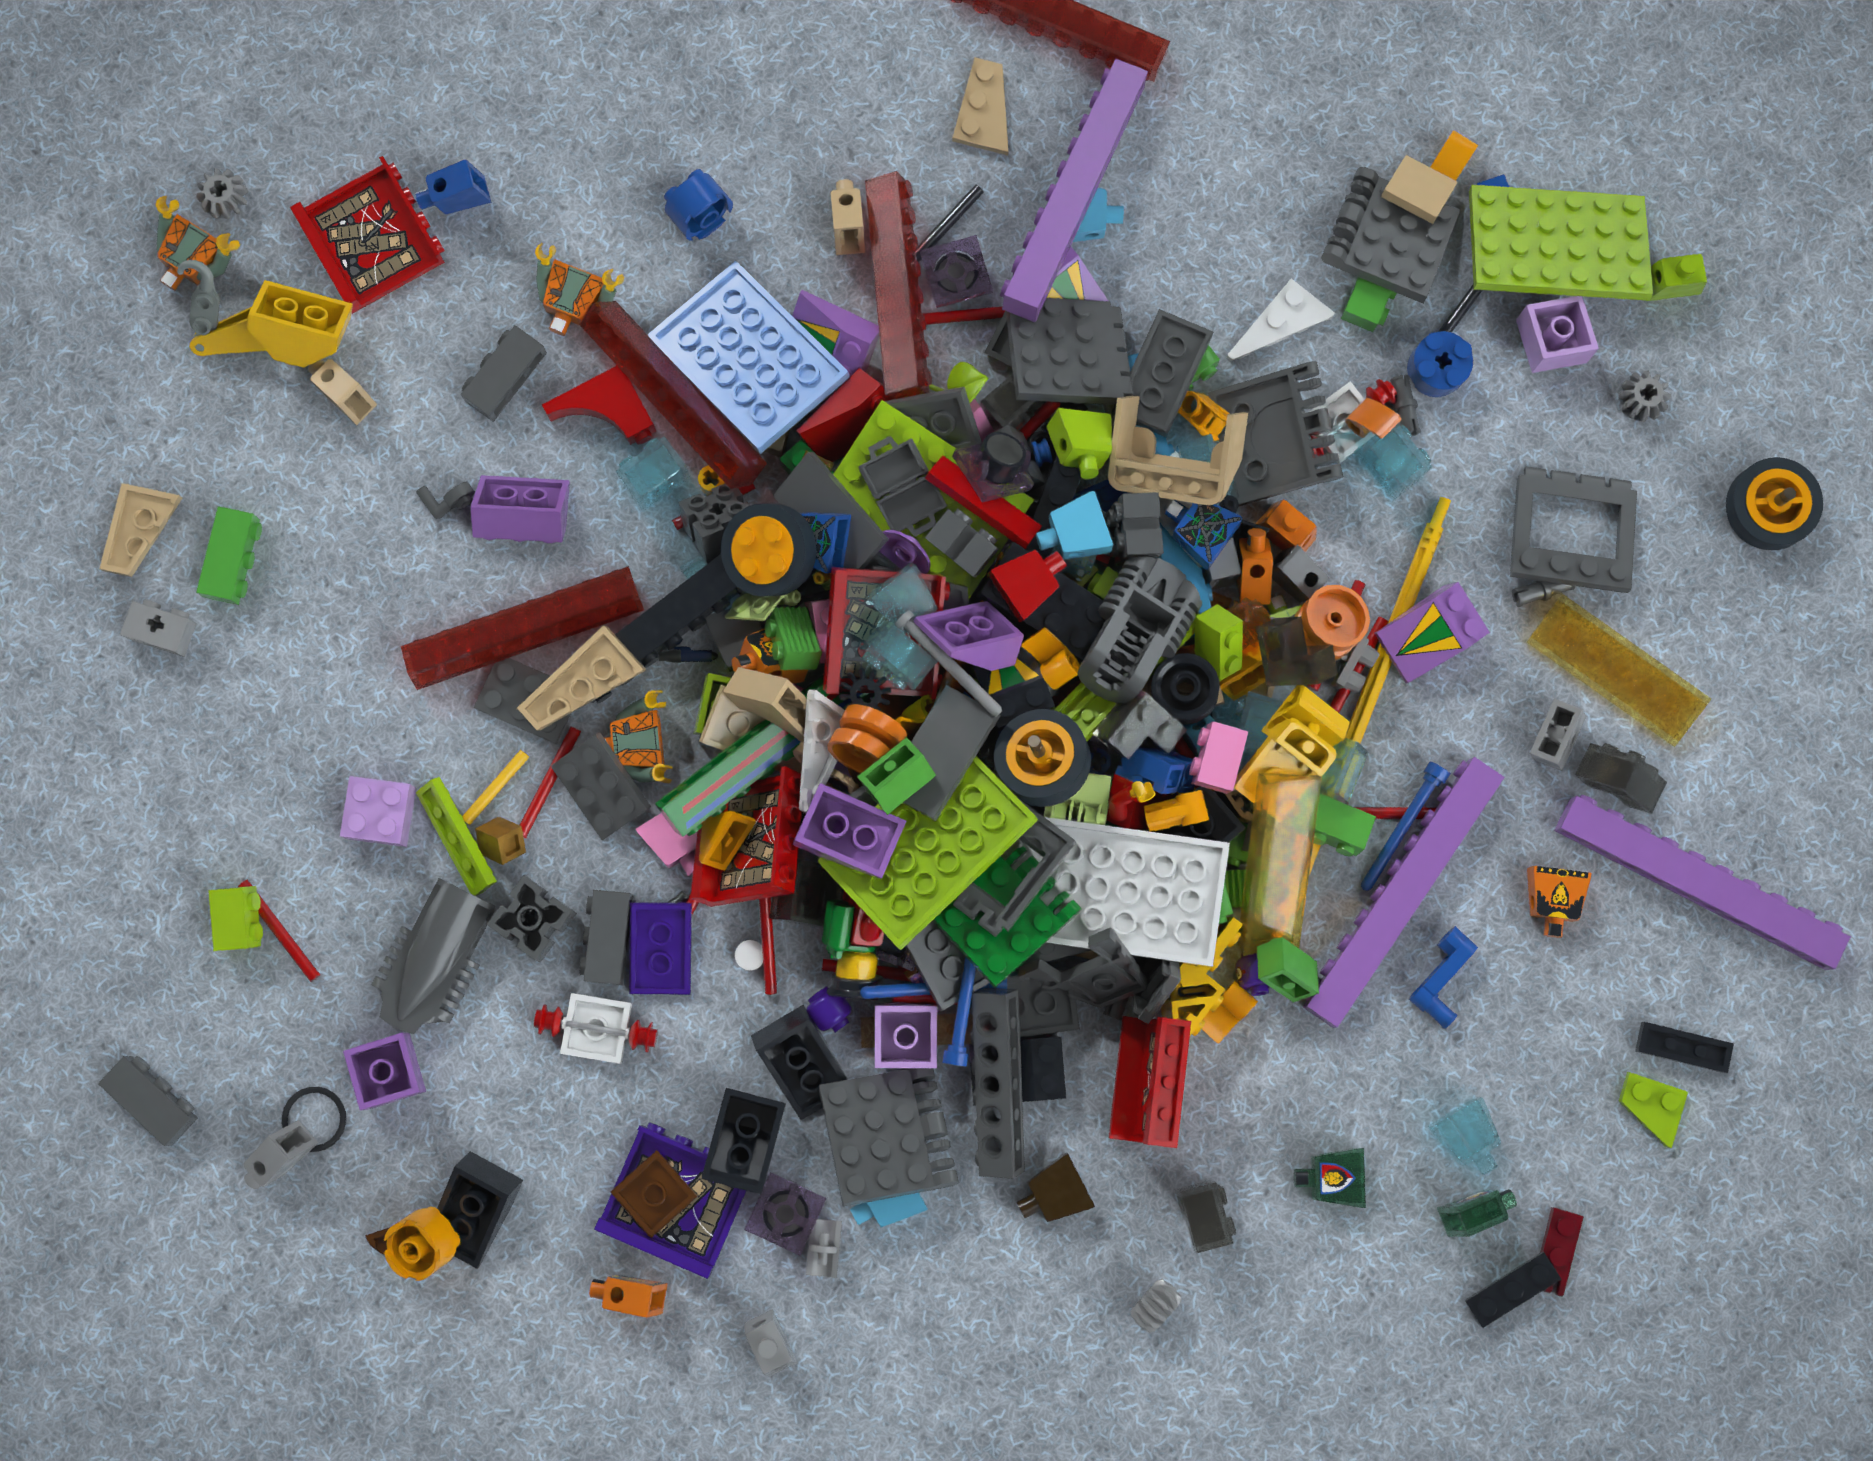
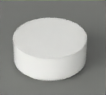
M746 940L740 943L735 951L737 964L747 971L759 969L763 965L762 945L754 940Z

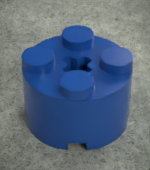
M701 169L693 171L686 181L678 187H671L664 195V199L667 201L665 205L666 215L689 241H693L692 237L694 236L699 240L709 236L726 221L722 217L726 210L731 213L733 208V202L709 174L703 173Z
M1445 331L1430 333L1418 344L1408 359L1407 373L1414 383V387L1422 394L1430 397H1443L1456 391L1467 380L1472 371V347L1467 341L1454 333ZM1437 360L1442 362L1443 369L1439 368Z

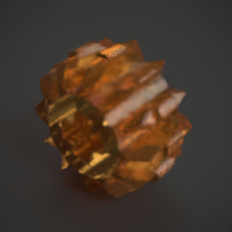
M1245 597L1241 603L1234 600V605L1231 608H1225L1243 620L1242 650H1245L1249 644L1255 647L1258 640H1265L1264 633L1271 630L1270 614L1256 599L1251 601Z

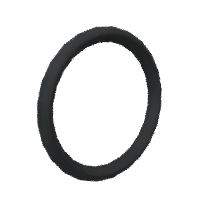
M308 1087L296 1092L287 1101L282 1113V1128L288 1126L289 1111L300 1097L310 1093H320L331 1098L339 1110L340 1123L335 1135L329 1141L316 1145L309 1151L319 1152L333 1146L340 1139L346 1125V1111L340 1098L332 1091L322 1087Z

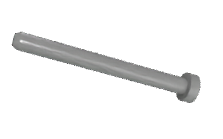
M910 610L906 611L894 625L900 631L905 629L992 716L997 717L1002 712L1001 706L914 623L915 615Z

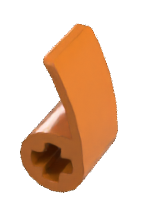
M1366 398L1345 419L1347 426L1358 436L1364 438L1369 432H1372L1380 439H1383L1401 421L1400 415L1370 398Z

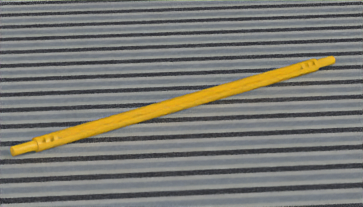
M1439 498L1430 523H1426L1388 623L1412 608L1415 604L1443 532L1441 526L1451 503V500L1447 498ZM1381 643L1377 650L1380 655L1369 670L1350 719L1347 733L1341 742L1322 791L1323 795L1337 801L1345 785L1392 663ZM1308 836L1304 840L1301 854L1294 863L1277 908L1280 910L1269 936L1273 939L1283 936L1291 914H1295L1321 845L1307 839Z

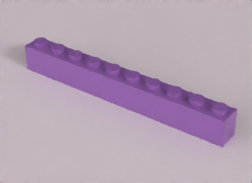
M1115 59L1111 69L1106 68L1100 81V85L1103 86L1100 92L1095 90L1089 107L1092 108L1089 115H1083L1078 128L1081 133L1078 138H1072L1067 154H1070L1067 161L1062 160L1056 174V177L1059 178L1056 185H1050L1045 197L1048 203L1045 209L1039 208L1034 220V224L1037 226L1034 232L1029 231L1023 243L1025 252L1023 256L1017 255L1011 270L1014 275L1011 281L1006 279L1000 292V296L1004 298L1002 310L1036 322L1145 88L1147 70Z
M1476 757L1469 759L1467 762L1462 760L1453 773L1457 778L1451 787L1446 784L1436 799L1440 803L1435 812L1429 809L1422 818L1420 824L1424 827L1418 836L1412 834L1403 847L1407 852L1401 861L1396 859L1387 871L1390 878L1385 885L1380 883L1370 896L1373 903L1368 910L1363 908L1353 922L1357 927L1351 936L1347 933L1343 936L1336 947L1340 952L1335 960L1329 958L1322 967L1320 974L1323 977L1318 983L1319 994L1305 998L1306 1003L1303 1008L1332 1028H1337L1505 778Z
M1581 795L1580 797L1575 796L1569 799L1554 831L1824 970L1836 969L1851 936L1842 932L1843 928L1838 924L1830 921L1821 922L1815 918L1816 914L1803 907L1796 909L1788 905V899L1776 893L1769 895L1761 891V886L1758 883L1749 879H1743L1742 881L1732 876L1734 872L1722 865L1712 866L1705 862L1706 857L1694 851L1687 853L1679 849V844L1676 841L1667 837L1660 839L1652 835L1650 828L1640 823L1633 825L1623 820L1625 816L1613 809H1608L1607 811L1596 806L1597 801L1588 796Z

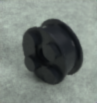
M1181 653L1176 654L1172 658L1165 659L1157 667L1152 678L1151 695L1154 706L1165 719L1176 724L1189 725L1202 721L1213 711L1218 701L1219 678L1215 669L1207 660L1195 654ZM1187 682L1193 686L1194 691L1190 695L1184 696L1178 693L1177 686L1180 683Z

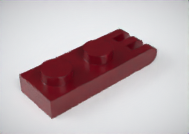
M1551 1207L1540 1253L1544 1251L1561 1277V1280L1557 1282L1555 1295L1563 1297L1584 1216ZM1551 1285L1550 1287H1548L1547 1289H1545V1290H1543V1291H1544V1292H1547V1293H1551V1292H1552V1289H1553V1285Z

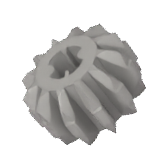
M215 168L213 176L204 173L206 182L197 183V187L201 192L196 194L197 200L202 202L201 208L204 212H210L213 218L216 219L221 214L225 219H230V211L232 210L236 214H240L241 211L238 208V204L247 205V200L243 196L248 193V189L245 185H242L243 179L239 175L234 176L230 169H226L222 173L219 169Z
M1649 370L1644 371L1641 376L1638 373H1633L1630 376V380H1625L1621 386L1625 391L1620 392L1618 398L1626 401L1621 406V410L1628 408L1632 410L1629 413V418H1634L1639 413L1641 422H1645L1648 417L1655 420L1660 416V412L1667 410L1668 405L1666 401L1671 399L1672 394L1664 391L1669 386V383L1664 382L1660 384L1658 382L1661 377L1660 374H1656L1651 378ZM1642 391L1646 392L1644 396L1640 394ZM1647 395L1650 398L1648 401L1644 399Z
M1164 1279L1157 1280L1131 1309V1316L1142 1329L1144 1328L1149 1333L1155 1332L1180 1304L1181 1295L1172 1284L1167 1283Z

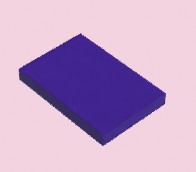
M630 903L629 994L691 995L692 903Z

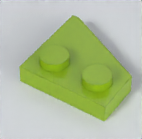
M1627 1072L1619 1102L1629 1112H1632L1638 1118V1121L1646 1129H1649L1665 1147L1672 1148L1688 1091Z

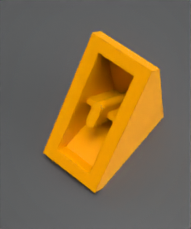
M727 811L715 817H708L702 823L699 861L702 864L725 871L755 825V819L733 811Z

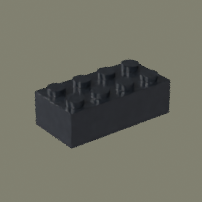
M1012 542L995 567L1029 553V551ZM1058 572L1054 577L1060 587L1028 618L1019 622L991 579L987 578L976 595L978 598L988 601L999 612L1022 625V627L1033 634L1042 628H1047L1069 649L1078 662L1084 660L1106 621L1098 612L1103 600Z

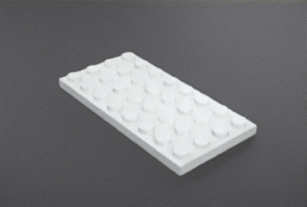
M1045 817L1076 840V844L1050 876L1057 881L1055 886L1040 897V899L1048 906L1059 893L1066 891L1070 895L1069 898L1053 913L1057 915L1072 900H1075L1082 908L1071 921L1046 943L1090 949L1088 948L1089 936L1112 928L1131 955L1213 967L1230 843ZM1020 839L1001 855L1006 861L1018 847L1024 846L1028 850L1011 867L1014 871L1030 856L1033 855L1038 862L1043 859V856Z

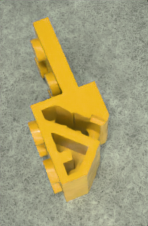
M1298 683L1261 730L1268 737L1237 775L1234 788L1277 822H1280L1317 774L1322 777L1335 761L1337 752L1333 746L1344 740L1350 722L1307 687Z
M1227 917L1228 922L1218 926L1213 967L1179 962L1181 981L1170 994V998H1167L1161 1006V1015L1164 1018L1192 1021L1190 1036L1191 1034L1196 1036L1205 1025L1203 1018L1209 1010L1214 1012L1224 999L1221 994L1225 988L1206 973L1208 971L1213 972L1223 960V957L1220 956L1227 946L1231 948L1240 938L1241 933L1239 929L1243 924L1234 917ZM1192 986V987H1196V988L1182 989V990H1181V993H1182V994L1196 993V992H1202V993H1201V994H1197V995H1185V996H1181V997H1180V996L1178 995V989H1179L1180 987Z

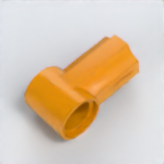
M1202 790L1177 795L1175 799L1144 806L1150 832L1181 824L1182 826H1187L1209 820Z

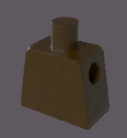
M1068 1153L1061 1155L1028 1180L1027 1184L1032 1194L1017 1201V1205L1024 1218L1042 1211L1047 1222L1095 1207Z

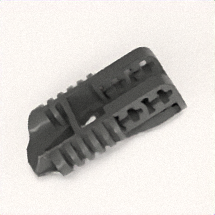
M1127 558L1113 586L1108 591V595H1106L1098 609L1099 615L1106 621L1078 670L1079 679L1086 688L1105 700L1115 703H1127L1133 700L1142 690L1161 656L1166 658L1175 656L1191 623H1193L1196 614H1198L1202 606L1198 590L1194 584L1187 580L1186 575L1173 564L1160 558Z
M438 878L412 930L401 926L399 931L408 936L407 940L398 936L394 939L403 948L400 950L394 946L390 947L389 951L398 957L395 960L386 956L384 961L392 965V969L380 966L378 971L387 975V979L375 976L371 984L381 991L383 1003L379 1017L393 1028L415 1034L423 1024L437 1022L450 1024L454 1014L444 1008L447 1005L457 1010L459 1004L450 1000V997L452 995L462 1000L465 994L455 990L456 985L466 990L470 985L460 980L461 975L472 980L475 974L465 970L466 966L468 965L476 970L480 966V964L470 960L487 927L486 924L495 911V905Z

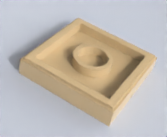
M1406 155L1381 197L1434 224L1453 192L1457 181Z

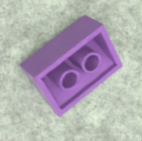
M481 475L470 507L473 537L486 540L510 539L518 542L526 540L543 541L545 543L562 542L567 525L570 481Z

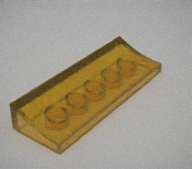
M1562 593L1559 594L1526 641L1674 747L1711 701L1709 696Z
M1258 773L1240 923L1243 925L1239 929L1241 936L1237 941L1243 956L1257 953V946L1268 943L1274 938L1283 937L1297 948L1300 947L1322 782L1319 775Z

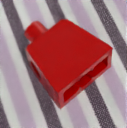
M1034 550L995 567L987 575L1018 621L1021 622L1028 618L1060 587L1054 575L1067 567L1057 551L1043 560L1040 554Z

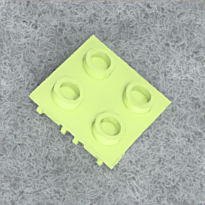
M797 589L780 596L762 597L746 593L733 602L732 608L725 615V618L765 621L777 605H797L801 600V594Z
M1089 773L1084 785L1075 795L1062 803L1045 806L1044 817L1062 820L1068 817L1069 821H1072V818H1078L1077 822H1081L1084 819V823L1105 825L1107 822L1111 776Z

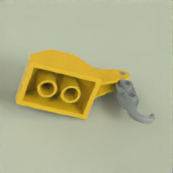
M186 260L179 265L177 270L179 275H182L187 268L195 269L201 275V282L192 294L189 322L191 328L196 333L189 347L194 354L206 356L267 351L276 361L304 368L337 352L351 319L352 303L264 280L252 307L218 322L220 297L213 284V274L209 267L197 260Z

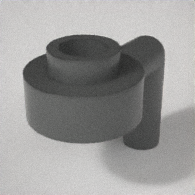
M467 481L460 483L445 494L444 500L440 504L426 486L419 488L416 493L432 516L440 519L453 508L457 507L458 510H462L470 505L475 491Z

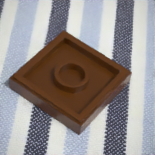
M658 1150L611 1191L612 1195L650 1238L655 1236L698 1197Z

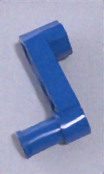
M1456 926L1448 931L1437 944L1447 956L1409 997V1000L1422 1012L1426 1011L1444 1029L1458 1015L1438 998V992L1478 948Z

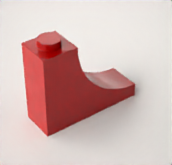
M621 363L542 404L551 422L572 415L596 417L616 427L625 436L630 445L635 442L637 445L649 441L653 437L652 434L656 432L650 416Z

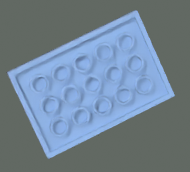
M734 261L647 335L649 341L760 454L850 378L849 372L737 261Z

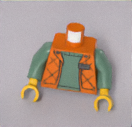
M166 195L158 198L156 208L161 214L159 215L157 228V257L165 266L169 267L160 281L176 291L184 278L199 285L201 275L197 270L187 268L182 275L177 273L179 265L186 260H197L204 263L211 270L213 279L223 275L231 259V251H235L240 247L239 241L233 240L228 243L230 233L221 234L215 238L180 215L176 214L174 217L172 212L178 210L179 202L174 199L170 201L168 207L166 205Z
M543 243L536 247L535 255L540 260L537 263L536 276L539 300L543 303L546 312L554 315L549 330L558 335L565 336L571 322L585 327L588 322H594L610 310L617 292L615 287L624 282L623 274L618 275L614 282L611 279L613 268L605 271L601 278L554 259L552 264L550 259L555 255L556 247L554 245L550 246L549 255L543 253Z
M662 690L648 691L645 697L633 702L616 716L615 721L610 723L611 737H604L631 778L640 783L658 781L669 784L672 782V779L664 777L665 771L673 767L665 765L660 713L657 710H653L654 708H664L666 706V702L657 703L656 700L658 694L663 693Z

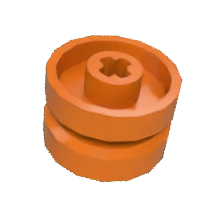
M1326 585L1316 590L1296 612L1292 624L1294 638L1301 650L1310 657L1320 661H1336L1348 654L1368 632L1370 624L1369 610L1362 597L1352 589L1342 585Z
M853 704L848 705L839 721L840 728L833 732L827 747L831 755L844 766L862 773L907 737V733L901 724L885 713L868 706Z

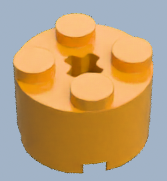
M430 1206L413 1211L388 1229L384 1237V1241L387 1240V1250L384 1251L387 1263L397 1275L405 1279L411 1277L415 1278V1281H421L452 1260L456 1248L460 1244V1237L454 1231L448 1219L436 1207Z

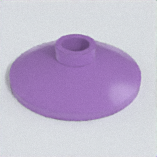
M896 530L883 531L889 539L879 550L883 555L904 572H929L931 567L930 559L914 537Z

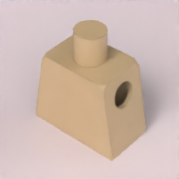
M839 180L836 182V190L831 191L836 255L865 253L860 189L854 188L853 181Z
M321 359L309 365L308 371L312 374L311 382L356 425L377 406V403L362 386L332 359H328L326 362Z

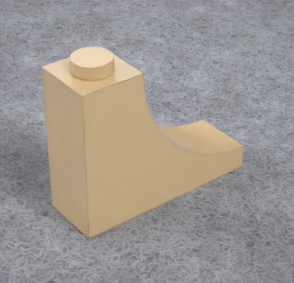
M738 667L723 693L739 709L751 712L774 723L799 741L804 742L807 698L787 678Z

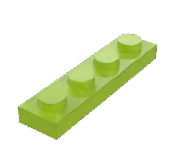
M441 778L431 779L416 792V795L470 894L480 895L497 881Z

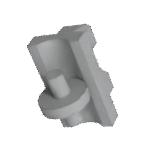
M1363 637L1347 655L1336 661L1329 662L1327 668L1332 671L1336 670L1339 663L1342 664L1330 685L1337 690L1345 688L1356 693L1361 690L1366 677L1353 671L1357 662L1369 669L1372 668L1380 655L1374 648L1367 645L1369 639Z
M811 1218L806 1275L837 1278L842 1221Z

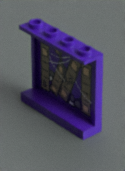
M651 1122L648 1123L647 1127L639 1125L637 1129L639 1130L614 1188L658 1150L698 1197L655 1236L650 1238L611 1193L604 1212L598 1219L594 1230L708 1279L746 1194V1190L701 1179L709 1147L705 1146L703 1151L692 1147L693 1140L679 1134L673 1139L664 1135L665 1128Z

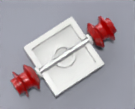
M1378 379L1376 380L1377 388H1366V398L1375 400L1383 405L1386 402L1396 403L1395 396L1397 392L1389 381L1384 382ZM1351 381L1328 397L1324 405L1311 410L1328 409L1332 430L1310 437L1312 440L1326 435H1334L1335 442L1325 448L1329 453H1338L1339 460L1337 464L1343 462L1376 437L1375 434L1369 432L1362 438L1355 434L1345 422V419L1365 400ZM1324 447L1313 449L1315 455H1324Z
M571 993L567 1017H563V1012L559 1006L554 1012L548 1011L547 1005L544 1004L542 1010H536L534 1027L538 1028L539 1035L547 1029L551 1030L552 1037H555L561 1031V1028L564 1029L560 1054L622 1064L626 1040L629 1039V1045L632 1050H635L638 1045H642L645 1048V1052L648 1053L649 1047L655 1048L658 1036V1029H653V1022L648 1027H641L640 1020H637L631 1026V1029L628 1028L632 1003Z

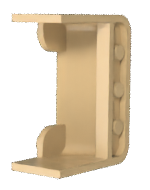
M1140 396L1117 398L1112 452L1108 469V480L1114 489L1130 493L1159 492L1160 498L1202 505H1214L1225 498L1242 461L1248 413L1239 412L1227 415L1224 441L1218 443L1213 448L1211 461L1204 462L1155 454L1157 442L1154 433L1147 428L1136 426Z

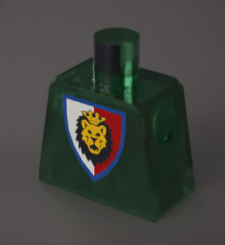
M1356 1147L1312 1155L1311 1169H1294V1187H1311L1313 1200L1366 1208L1364 1148Z
M1510 1189L1500 1193L1498 1190H1482L1439 1206L1437 1210L1448 1237H1470L1509 1219L1507 1210L1516 1207L1517 1201Z

